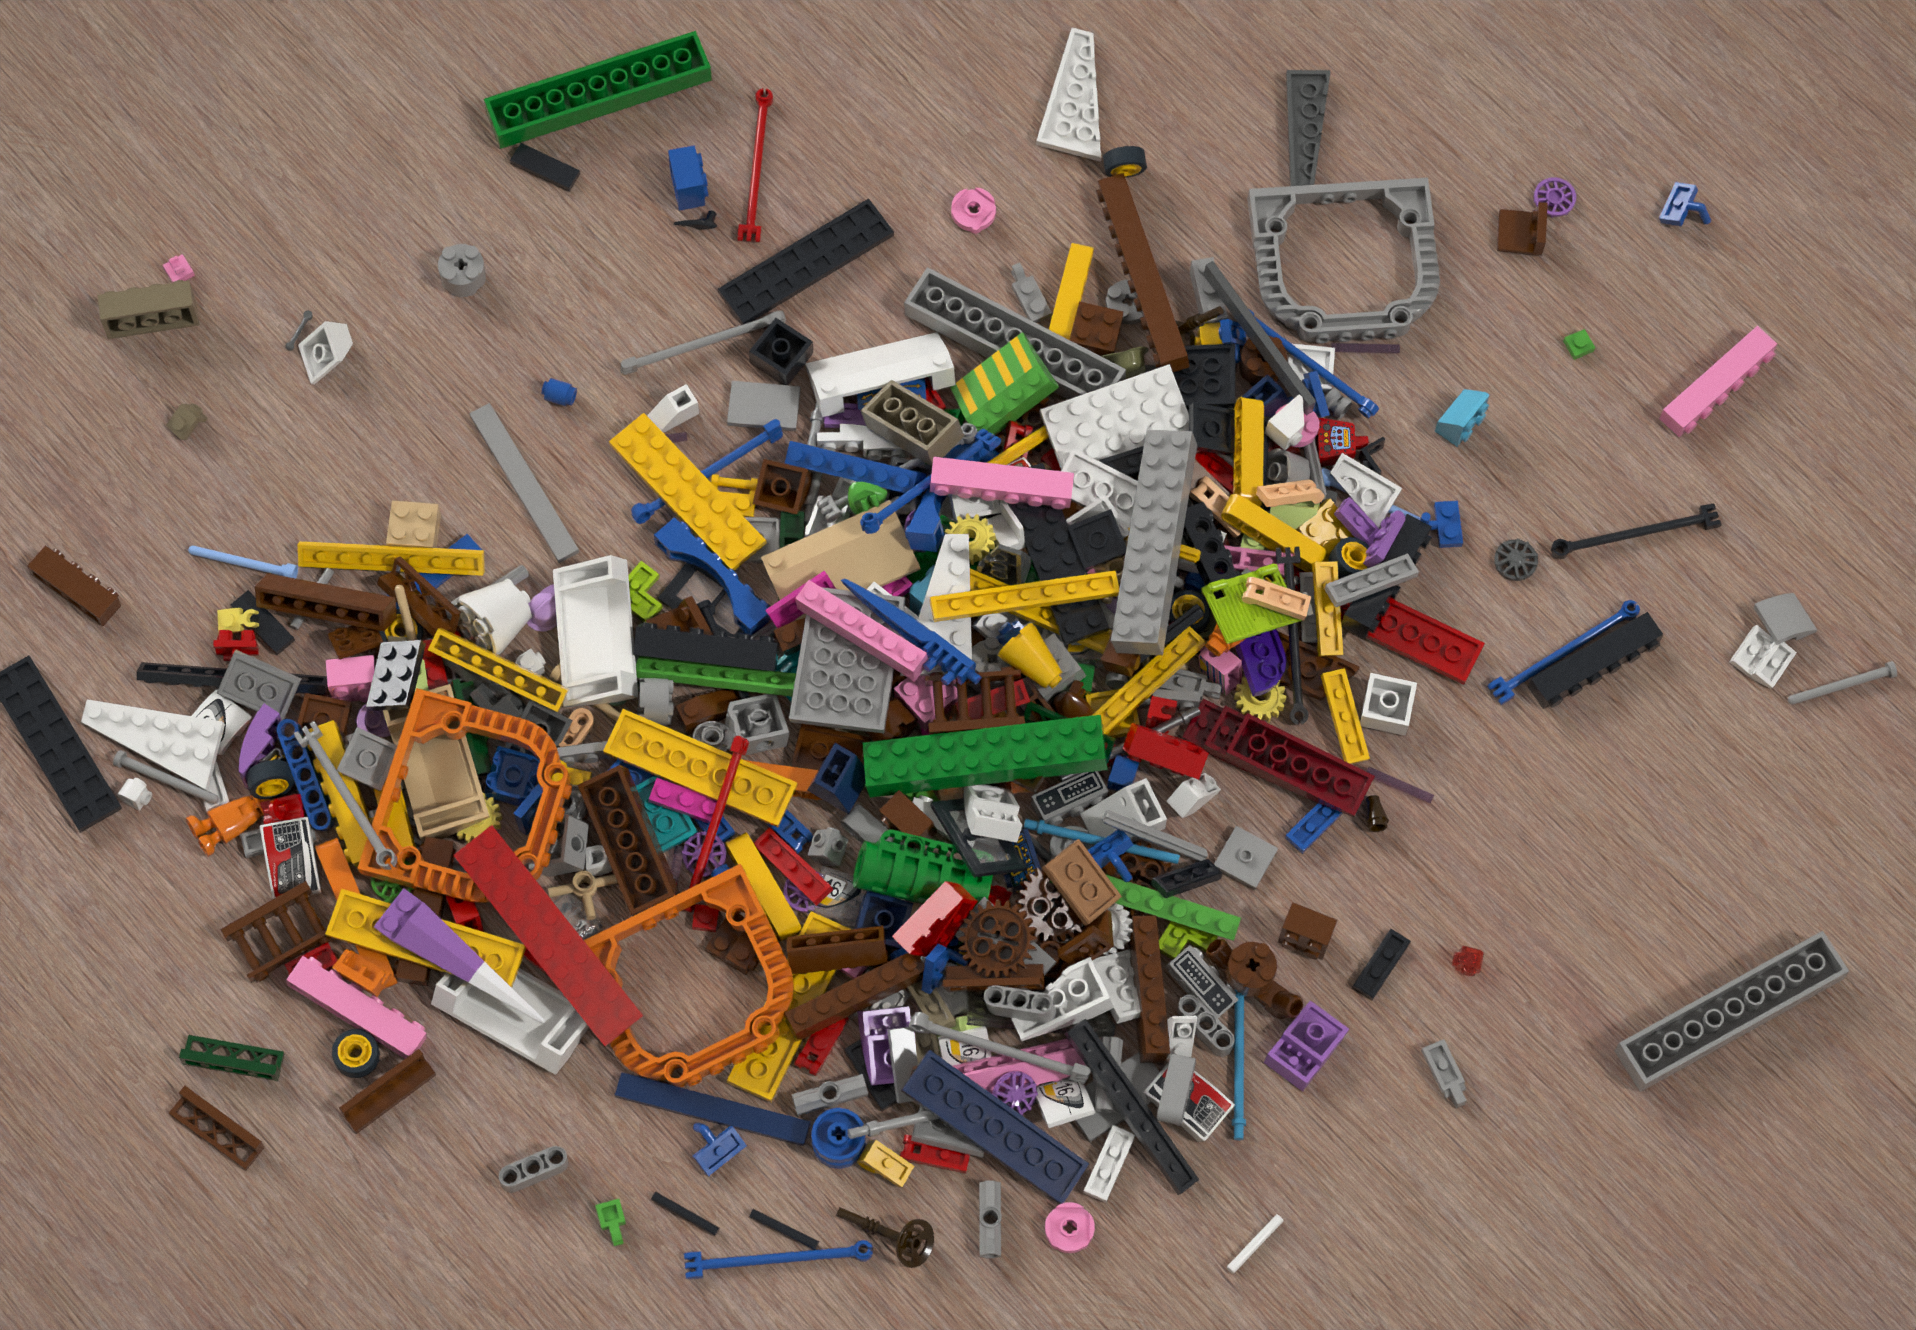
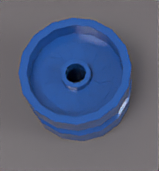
M833 1108L826 1110L818 1116L813 1124L811 1138L814 1154L821 1163L829 1168L842 1169L850 1167L857 1162L865 1148L866 1135L850 1139L848 1129L864 1126L858 1115L849 1109ZM836 1137H841L842 1140H836Z

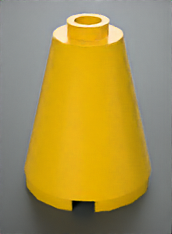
M1030 623L1019 631L1020 634L1015 638L1012 637L999 651L998 656L1016 670L1020 669L1021 673L1045 689L1049 686L1053 689L1061 682L1062 678L1060 675L1063 672L1037 628Z

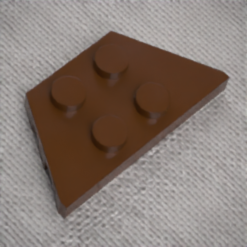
M1278 631L1286 656V667L1280 679V684L1292 688L1289 636ZM1299 641L1303 694L1321 701L1326 697L1320 676L1322 673L1345 668L1348 680L1358 673L1360 666L1337 656L1318 657V648Z

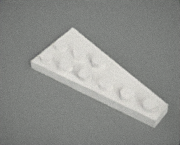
M1072 28L1036 145L1101 162L1093 33Z
M945 534L918 621L930 630L935 631L972 660L971 617L934 622L932 617L930 597L970 591L969 534ZM937 665L930 672L924 669L920 676H929L932 672L943 671H941V666Z
M94 700L86 701L81 720L84 725L208 791L225 726L222 721Z

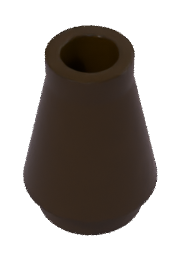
M1377 795L1368 796L1365 799V825L1371 832L1384 831L1388 827L1389 819L1380 802V798Z

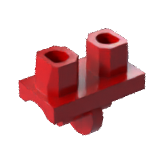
M219 630L217 640H213V648L216 650V655H223V661H231L235 650L249 656H259V647L253 630L241 631V640H233V632L230 630Z
M301 794L260 802L264 813V824L303 818L304 814H306Z

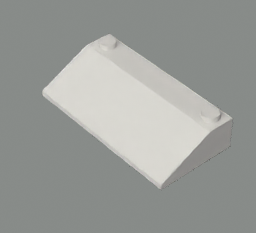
M938 332L805 364L822 417L844 412L843 397L883 388L890 380L900 384L929 377L933 390L955 385L954 366Z
M609 555L553 569L562 686L570 689L563 702V706L567 708L638 698L635 655H633L634 638L627 560Z
M520 968L512 989L545 1020V1023L538 1022L455 975L446 973L436 984L431 1002L433 1006L555 1075L567 1062L589 1028L561 991Z

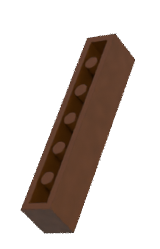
M269 573L255 586L256 607L379 631H385L397 618L395 597Z
M425 837L424 843H421L419 847L423 860L431 864L453 869L455 859L453 855L457 850L454 841ZM421 888L410 891L412 895L424 902L442 919L446 902L445 895ZM399 959L395 961L393 973L396 974L399 982L428 987L431 968Z
M1132 916L1131 929H1133V932L1130 934L1128 946L1131 954L1130 964L1134 971L1133 981L1135 988H1137L1141 1011L1139 1017L1136 1018L1140 1063H1164L1170 1054L1157 919L1156 916Z
M906 953L785 1012V1021L797 1042L857 1011L922 981L924 963L920 956Z

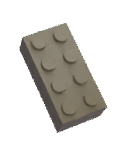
M177 280L170 284H153L145 288L132 287L125 291H107L104 294L97 295L100 320L108 339L199 325L196 299L190 281Z
M890 380L861 410L867 428L931 467L933 465V457L943 458L964 437L957 418L893 380Z

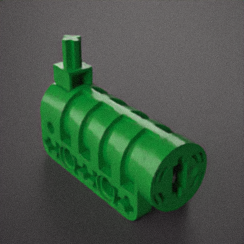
M887 830L876 843L863 842L855 865L853 887L924 904L945 881L958 883L977 900L976 906L984 897L989 898L993 875L974 878L965 862L954 858V854L958 853V851L952 844L896 830ZM888 837H892V842L885 840H887ZM915 842L918 844L919 849L907 847V844ZM935 848L938 849V853H934L932 851ZM973 850L979 861L984 860V863L994 862L990 854ZM958 940L957 946L965 945L964 943Z

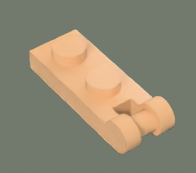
M1203 476L1197 488L1194 487L1190 491V497L1198 503L1204 502L1206 508L1211 510L1213 517L1235 538L1238 537L1242 532L1221 518V513L1229 497L1210 478ZM1206 490L1212 494L1209 498L1204 495Z
M1309 479L1258 486L1256 493L1266 507L1307 501L1318 504L1324 499L1323 492Z
M1256 577L1247 578L1245 585L1247 590L1243 592L1242 596L1244 603L1256 604L1304 621L1307 616L1311 596ZM1256 590L1263 591L1262 595L1256 593Z

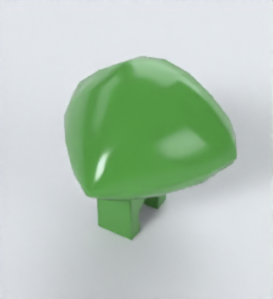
M853 482L848 488V503L855 515L868 511L873 507H878L886 500L887 490L871 483Z

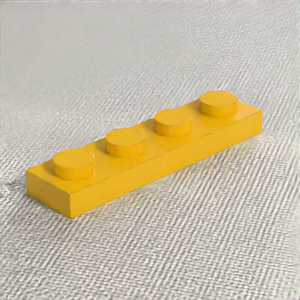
M1337 562L1312 563L1318 657L1342 656L1343 640L1340 606L1335 608L1325 591L1326 584L1338 580Z
M1345 668L1322 673L1320 676L1344 761L1355 764L1369 760V753Z

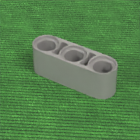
M859 804L840 821L841 825L861 844L864 841L876 843L880 836L888 830ZM888 837L885 841L892 842V837Z
M991 986L984 993L987 1008L994 1015L1048 1023L1056 1016V1008L1052 997L1045 993L1003 986ZM996 997L1002 998L998 1003H991ZM1017 1002H1025L1022 1007H1015ZM1043 1005L1049 1006L1045 1011L1038 1010Z
M1194 995L1183 996L1179 1001L1177 1015L1197 1016L1195 1035L1215 1055L1220 1057L1229 1055L1234 1044L1233 1034ZM1184 1005H1191L1195 1011L1188 1013L1182 1007ZM1201 1022H1208L1212 1028L1204 1030L1199 1024ZM1218 1039H1225L1229 1045L1227 1047H1220L1216 1041Z
M1171 1054L1159 1104L1157 1121L1182 1125L1196 1058Z
M552 1146L506 1165L499 1172L501 1187L506 1192L513 1193L562 1173L566 1170L569 1163L566 1151L560 1146ZM555 1155L563 1157L562 1162L559 1164H552L550 1160ZM531 1165L540 1166V1170L535 1174L527 1172ZM510 1174L516 1175L517 1179L514 1183L504 1182L506 1176Z

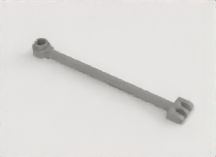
M776 311L764 316L762 319L637 359L635 356L622 360L620 372L623 375L636 372L639 367L763 327H769L775 318L785 323L786 317L783 311Z
M965 423L961 426L964 437L955 446L959 444H973L975 442L974 436L978 432L977 428L973 424ZM916 457L899 467L913 470L925 462ZM848 494L836 501L829 495L817 503L818 508L828 523L842 517L839 509L849 504Z
M312 721L310 725L314 731L310 733L308 728L304 726L302 730L306 736L302 738V735L297 731L294 733L302 748L308 745L312 748L377 853L376 862L384 870L392 869L389 864H385V861L388 858H392L390 863L395 867L397 856L392 850L386 849L317 740L323 734L315 721Z
M916 1012L911 1017L909 1028L916 1032L933 1033L1070 1075L1069 1080L1079 1083H1085L1090 1074V1068L1078 1063H1075L1074 1066L934 1024L928 1020L929 1016L922 1012Z

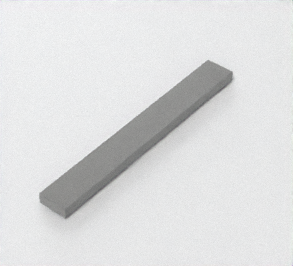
M488 403L469 413L470 418L558 563L578 554V547L491 404Z

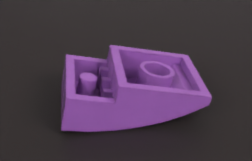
M265 703L259 709L248 728L239 758V773L245 788L248 790L249 787L246 779L248 770L259 764L262 759L276 748L275 742L279 739L277 726L282 719L277 711Z
M1309 1001L1267 1054L1264 1064L1303 1092L1343 1040L1349 1028L1312 1001Z
M908 1006L857 1011L862 1050L870 1084L894 1083L887 1030L908 1027L911 1020L910 1008Z

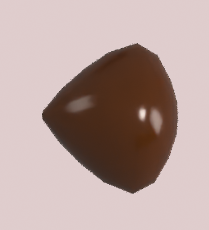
M1074 680L1069 691L1059 693L1054 697L1053 708L1056 713L1067 718L1093 715L1090 704L1083 698L1086 692L1082 688L1083 682Z

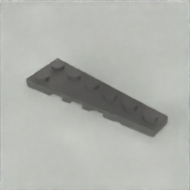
M1286 70L1290 186L1314 185L1330 70Z

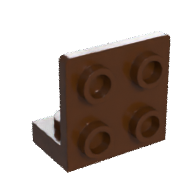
M1539 202L1537 209L1532 212L1500 209L1497 251L1542 255L1546 244L1548 203Z
M693 596L684 598L677 608L646 620L649 623H656L657 628L666 629L667 625L681 626L680 631L690 632V628L704 629V634L713 635Z
M353 625L338 628L328 634V638L339 660L366 650H370L371 655H374V659H377L381 642H383L378 630Z
M1109 910L1104 911L1090 924L1082 926L1081 933L1074 932V938L1058 949V957L1072 966L1089 957L1093 961L1114 947L1112 913Z

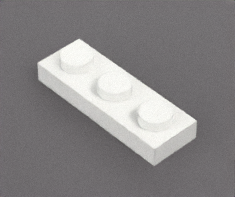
M1114 1125L1112 1126L1084 1189V1194L1105 1203L1107 1202L1134 1141L1135 1134Z

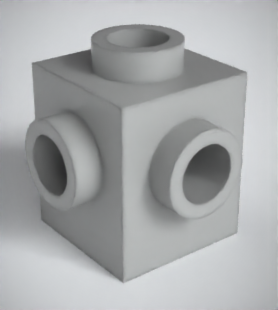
M828 827L824 830H816L807 856L822 866H839L845 853L848 839L840 835L841 832L835 828Z

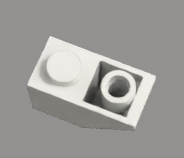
M686 384L667 394L647 416L664 433L698 415V402Z
M1203 773L1199 780L1191 778L1182 782L1167 802L1184 818L1195 813L1218 794L1221 789L1217 786L1214 778Z
M1172 1016L1167 1019L1170 1054L1167 1059H1170L1172 1053L1191 1057L1197 1016Z

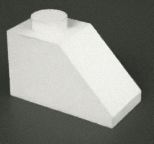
M1300 394L1268 421L1265 434L1284 450L1291 445H1297L1303 437L1301 435L1304 428L1303 397Z

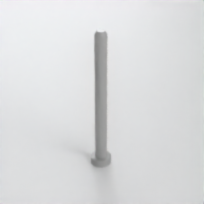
M1890 661L1885 663V667L1788 697V703L1792 705L1885 676L1894 678L1897 677V669L1894 662Z
M119 750L114 757V766L119 768L126 766L210 803L216 804L219 801L218 795L131 759L122 750Z

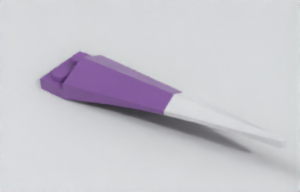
M403 888L375 924L374 928L393 943L463 979L538 1022L545 1023V1020L424 902L420 901Z

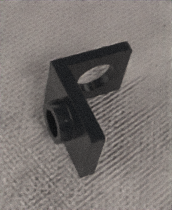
M1384 437L1362 448L1358 457L1360 464L1381 475L1382 471L1370 455L1383 449Z

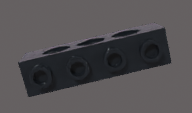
M1204 502L1187 507L1182 537L1186 546L1201 551L1200 559L1195 565L1204 585L1207 586L1209 583L1221 579L1234 578L1241 574L1237 569L1235 570L1232 564V555L1223 545L1222 533L1219 529H1216L1213 523L1214 518L1211 510L1206 508ZM1200 527L1204 529L1206 533H1199L1196 530V528ZM1205 548H1211L1215 553H1208ZM1220 568L1224 571V574H1218L1214 569ZM1222 590L1214 591L1213 593L1216 599L1224 597Z

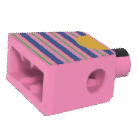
M1204 646L1196 653L1199 656V667L1202 673L1207 675V678L1212 683L1222 685L1221 692L1225 696L1234 690L1237 684H1241L1243 678L1242 661L1232 652H1223L1218 657Z

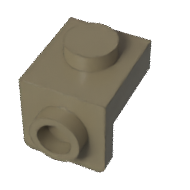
M194 403L181 404L166 426L181 440H187L199 422H206L208 418L203 414V409Z

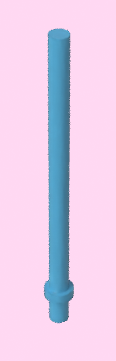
M1026 819L1024 824L1025 829L1037 831V834L1047 833L1072 840L1079 839L1081 842L1094 845L1106 838L1046 824L1044 820L1038 822ZM1136 844L1126 851L1178 864L1180 858L1178 854Z
M1235 990V996L1238 998L1234 1009L1235 1106L1234 1119L1231 1120V1125L1234 1126V1140H1243L1244 1126H1246V1119H1244V995Z

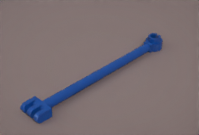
M1255 317L1268 336L1277 337L1282 341L1289 354L1312 371H1317L1320 377L1357 403L1360 407L1358 411L1364 417L1370 418V416H1374L1377 413L1379 407L1372 400L1357 393Z
M774 419L763 426V433L702 470L701 473L706 478H709L712 474L717 473L767 440L773 444L781 439L783 432L780 421ZM661 498L656 499L650 504L637 503L632 507L631 515L636 523L643 524L655 514L656 510L666 504Z
M981 429L974 436V444L953 459L968 460L983 448L991 452L1000 445L1001 439L987 430ZM931 475L880 512L865 513L860 521L862 531H865L867 534L876 533L880 529V525L883 524V520L930 487Z
M1633 600L1625 601L1618 613L1514 678L1505 682L1500 676L1489 683L1487 687L1489 690H1492L1498 686L1499 688L1493 692V695L1496 698L1504 693L1505 696L1501 697L1498 702L1501 705L1514 698L1515 694L1512 689L1619 622L1636 619L1640 612V607ZM1627 606L1635 607V610L1629 611Z
M861 1240L854 1246L845 1248L702 1260L701 1252H690L684 1254V1259H694V1262L685 1263V1269H695V1272H687L685 1277L686 1279L703 1278V1270L846 1257L866 1262L873 1255V1251H870L873 1250V1247L868 1241ZM861 1246H866L868 1251L862 1254L858 1249Z

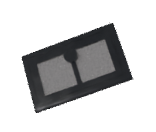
M686 563L658 597L659 601L672 610L677 608L683 599L689 596H693L696 604L704 600H710L712 604L710 611L720 631L728 632V637H737V633L745 634L734 623L732 605L724 588L707 571L693 564Z
M964 798L931 802L930 807L974 878L1021 872L1028 869L1011 841L971 834L965 814Z

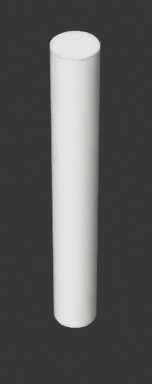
M1276 1214L1227 1266V1269L1234 1274L1284 1220Z

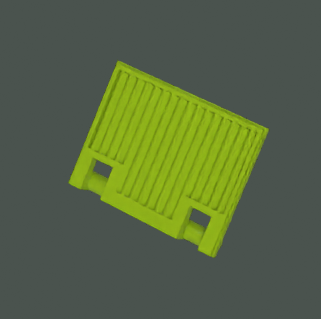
M1269 564L1258 568L1256 571L1234 578L1221 579L1201 588L1226 644L1302 621L1289 615L1242 601L1243 592L1247 590L1245 585L1248 577L1264 580V576L1271 574L1274 581L1270 583L1287 588L1277 564ZM1222 590L1224 597L1216 599L1213 593L1214 591ZM1256 590V593L1262 595L1263 591Z

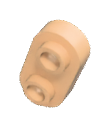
M579 708L571 713L569 718L573 721L558 747L580 745L594 725L593 715L589 710ZM580 720H585L586 724L579 725L578 722ZM568 738L573 740L570 744H566L564 741Z

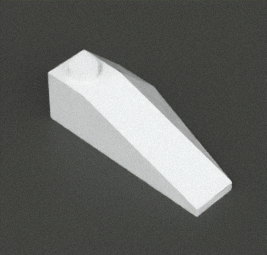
M1091 957L1068 967L1062 972L1063 975L1045 988L1046 990L1043 993L1052 997L1056 1008V1016L1052 1021L1041 1023L1012 1018L1022 1041L1079 1023L1084 1019H1092L1114 1008ZM1043 1005L1038 1010L1045 1011L1049 1006Z

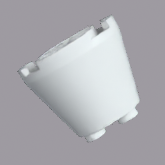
M505 579L493 585L463 594L451 602L461 611L457 626H459L466 640L497 655H500L532 618L528 605L531 601L529 595L514 586L510 579Z

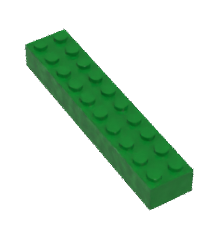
M693 31L485 98L484 104L498 145L502 149L712 81L711 66L697 32Z
M1101 715L863 743L865 781L870 798L894 795L898 790L903 794L1009 782L1013 781V779L1021 778L1026 780L1034 779L1038 776L1051 777L1108 770Z

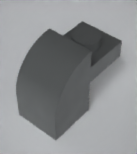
M484 681L477 685L469 694L477 707L519 717L526 708V705L514 691L510 690L498 699Z

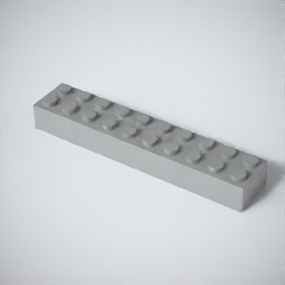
M928 267L904 302L906 316L987 358L1023 332L1059 385V388L1053 392L1068 400L1126 379V369Z
M1146 430L1111 642L1116 653L1163 655L1197 450V442L1192 431Z
M1821 931L1623 1040L1616 1047L1615 1053L1639 1091L1642 1092L1842 981L1849 970L1825 933Z

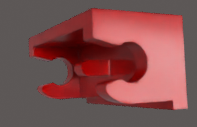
M1152 696L1146 727L1151 729L1159 725V723L1175 717L1178 701Z

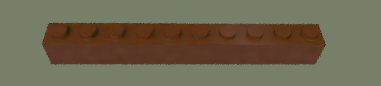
M1121 173L1098 180L1099 190H1096L1099 203L1103 202L1105 205L1102 211L1105 221L1110 220L1111 226H1108L1111 238H1116L1117 244H1114L1117 256H1122L1124 262H1121L1124 276L1129 275L1130 280L1127 281L1130 293H1135L1136 295L1133 301L1136 311H1141L1143 317H1140L1143 331L1148 330L1149 335L1146 336L1149 349L1154 348L1156 354L1152 355L1155 366L1158 368L1170 364L1172 372L1189 368L1188 355L1125 175Z

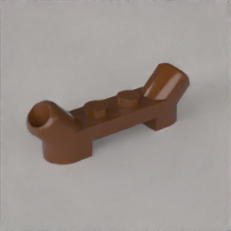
M1216 939L1209 944L1206 955L1220 976L1227 980L1226 969L1233 949L1224 939ZM1248 967V968H1251L1252 972H1255L1256 969H1253L1252 967ZM1273 981L1264 994L1254 997L1266 1006V1011L1278 1019L1296 1018L1301 1013L1304 1005L1303 999L1300 996L1290 993L1276 981Z

